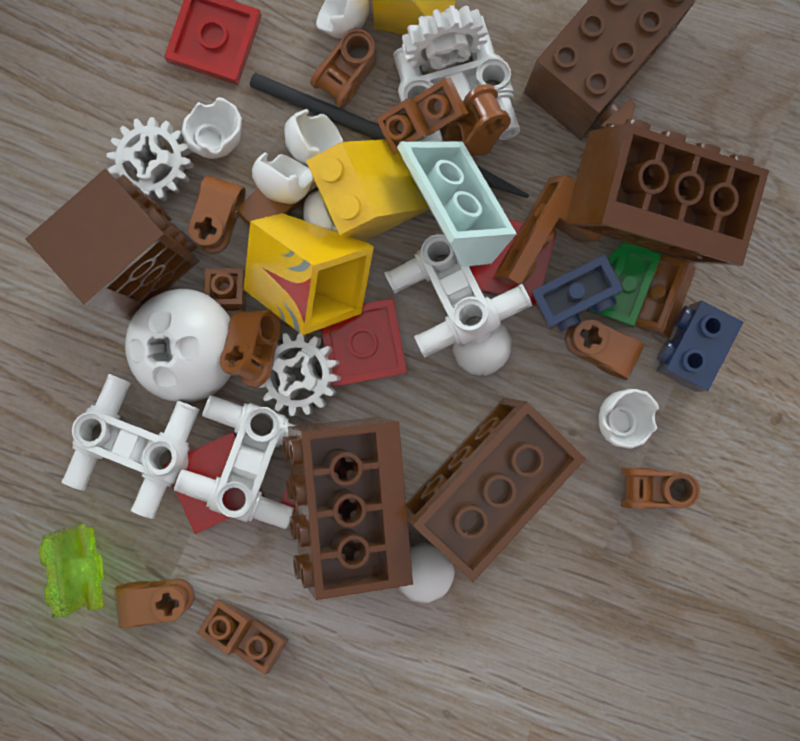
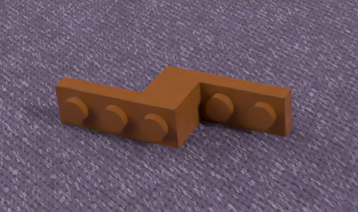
M568 175L555 176L548 179L494 275L495 278L510 285H521L522 282L528 280L535 270L536 262L534 261L539 252L554 237V226L577 242H596L602 236L565 225L576 183L574 179Z

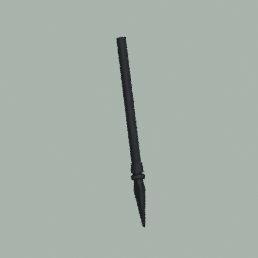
M256 72L251 77L250 87L304 110L308 109L313 114H324L332 122L372 139H386L379 125ZM477 165L489 187L521 197H529L528 193Z

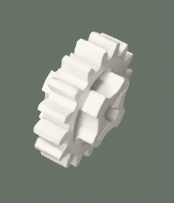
M453 5L446 8L442 13L436 9L433 10V16L419 17V25H409L407 27L409 34L402 35V47L407 63L411 62L412 68L421 66L422 71H426L431 67L438 71L444 69L447 65L454 67L456 62L469 60L471 53H479L481 51L479 45L487 43L486 35H488L484 18L480 16L478 9L470 12L469 6L465 5L458 11Z
M154 117L149 118L147 126H144L138 118L134 119L135 129L129 131L128 128L122 126L120 130L124 137L121 140L117 138L111 139L117 150L116 152L107 153L106 157L116 163V165L111 166L108 171L115 177H120L124 174L152 200L153 196L157 195L161 201L165 202L167 201L166 192L168 190L178 195L180 190L176 184L179 181L189 182L190 179L183 172L184 169H191L194 166L190 159L185 158L192 151L188 148L187 144H181L184 141L182 133L179 130L173 132V127L169 122L165 121L159 128V124ZM161 139L171 144L174 153L163 150L164 145L161 143ZM152 155H155V156L157 157V159H156V160H151V159H152ZM145 161H150L148 167L144 164ZM128 168L137 170L139 182L132 179Z
M298 333L296 341L291 334H283L284 344L277 342L271 375L258 388L268 389L269 392L265 394L263 399L265 402L276 399L275 410L278 412L283 411L289 406L290 416L298 415L300 407H302L305 415L312 414L314 403L319 408L327 406L323 398L324 395H336L337 392L330 385L331 382L340 381L341 376L332 374V368L337 367L340 363L338 360L328 359V356L333 351L332 347L319 348L321 344L320 337L314 336L308 343L307 334L301 335ZM302 348L294 358L288 359L282 356L289 350ZM317 360H319L322 368V377L318 375L315 364ZM294 367L301 368L300 372L305 375L304 380L295 381L296 375L292 373ZM275 371L278 373L281 383L279 387L275 380ZM303 389L315 392L306 399H295Z

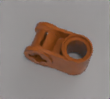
M363 29L348 31L331 54L318 66L311 78L310 85L315 89H323L336 99L337 106L340 108L345 107L354 97L361 83L371 70L374 69L377 55L373 37ZM358 46L369 50L367 55L360 59H355L349 55L351 50Z
M483 84L468 92L463 100L468 114L446 126L443 136L444 142H463L471 156H484L491 152L496 141L511 123L509 114L501 109L497 101L498 92L493 85Z
M209 175L203 179L198 192L197 203L189 222L188 232L191 239L206 253L217 254L227 248L236 220L239 217L237 209L245 201L246 188L244 186ZM213 228L217 231L215 235L208 234L206 238L203 236L204 231L211 232Z
M271 310L234 313L229 321L228 334L220 356L219 364L221 369L229 375H238L248 387L256 388L263 385L271 375L274 354L281 335V321L279 317Z
M593 319L585 320L570 327L565 336V344L572 354L596 365L605 373L622 380L629 379L645 346L638 339L616 331ZM589 331L588 339L592 341V344L584 346L585 339L580 336V333Z
M621 468V474L625 475V499L621 500V507L635 509H655L656 507L688 508L695 504L699 498V483L690 474L653 468ZM682 479L685 483V493L680 498L673 499L670 495V485L673 481Z
M177 578L151 582L135 581L121 584L114 588L120 628H135L148 624L175 621L192 606L195 598L194 589L191 584L184 579ZM169 594H170L171 599H173V600H177V599H178L179 604H178L177 606H175V602H174L173 600H168V599H167V596H168Z

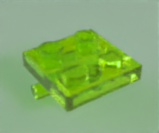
M85 524L72 525L42 535L39 558L41 564L44 567L46 566L48 583H46L44 588V597L47 606L51 607L52 618L69 616L86 604L87 610L103 608L101 579L105 577L102 555L97 554L94 526L85 527Z

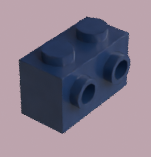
M604 254L533 290L532 298L548 329L550 330L557 326L559 331L562 332L581 322L578 315L592 308L595 314H598L616 305L617 302L614 297L618 296L623 291V288Z
M703 300L690 304L689 307L684 306L676 318L674 326L678 327L672 341L668 339L658 353L657 360L661 362L656 371L695 392L709 391L744 322Z

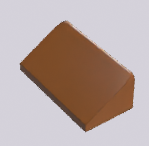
M664 254L661 255L634 326L662 337H671L676 318L681 311L695 274V267L691 261Z

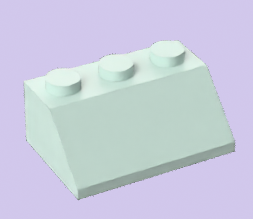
M400 142L397 148L460 265L465 267L492 264L517 233L464 143Z

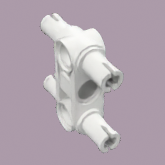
M489 34L486 35L487 43L479 45L481 51L479 53H471L472 62L422 75L420 66L412 68L411 62L407 63L403 47L394 52V61L401 81L398 88L401 102L405 99L414 98L444 78L451 77L462 101L468 92L475 87L487 84L485 82L488 80H496L500 83L494 86L498 92L497 101L501 109L506 111L511 118L509 127L501 134L499 139H510L520 132L512 106L515 94L510 82L511 69L503 58L495 54ZM439 130L419 142H443Z
M444 234L430 236L424 241L421 249L414 254V259L384 272L394 294L424 279L427 282L431 281L448 315L445 317V322L414 336L424 358L456 342L458 346L461 344L464 346L466 344L478 345L484 343L489 339L493 331L499 329L498 326H501L500 321L532 307L531 300L522 284L492 299H489L488 296L484 298L469 266L462 267ZM440 255H449L444 261L434 262ZM477 316L482 318L474 326L464 325L470 317Z
M108 374L95 406L91 405L90 408H87L86 412L77 417L73 423L72 436L74 440L72 448L75 449V452L61 483L85 491L97 460L105 457L142 472L141 476L145 479L131 511L143 517L154 519L167 486L171 487L172 484H175L181 469L186 470L188 467L189 459L187 453L190 449L188 447L190 443L186 441L200 409L177 400L165 432H160L159 435L119 420L121 416L117 414L131 383ZM100 423L102 428L101 435L93 441L92 430ZM166 450H170L172 454L171 463L167 468L162 469L159 462L160 457Z
M210 395L202 416L235 428L234 432L237 433L236 439L221 478L217 476L216 480L181 469L174 486V491L207 502L206 507H209V510L221 513L227 517L244 522H251L252 519H256L286 529L294 508L261 496L262 492L259 489L274 448L283 445V437L288 436V427L296 425L288 423L289 419L285 418V415L277 413L268 407H261L252 403H245L244 406ZM265 415L271 420L272 431L268 435L258 436L253 433L250 423L255 416ZM233 487L241 489L246 497L243 507L235 511L227 509L222 501L225 491Z

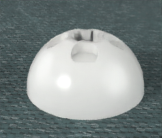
M174 289L152 297L135 313L126 334V358L133 375L149 392L168 401L195 402L215 394L231 376L225 373L219 364L228 334L229 315L213 298L192 289Z

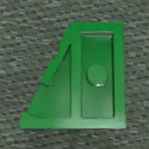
M624 242L608 258L623 288V291L614 297L617 304L598 314H595L593 308L586 312L634 328L662 254Z

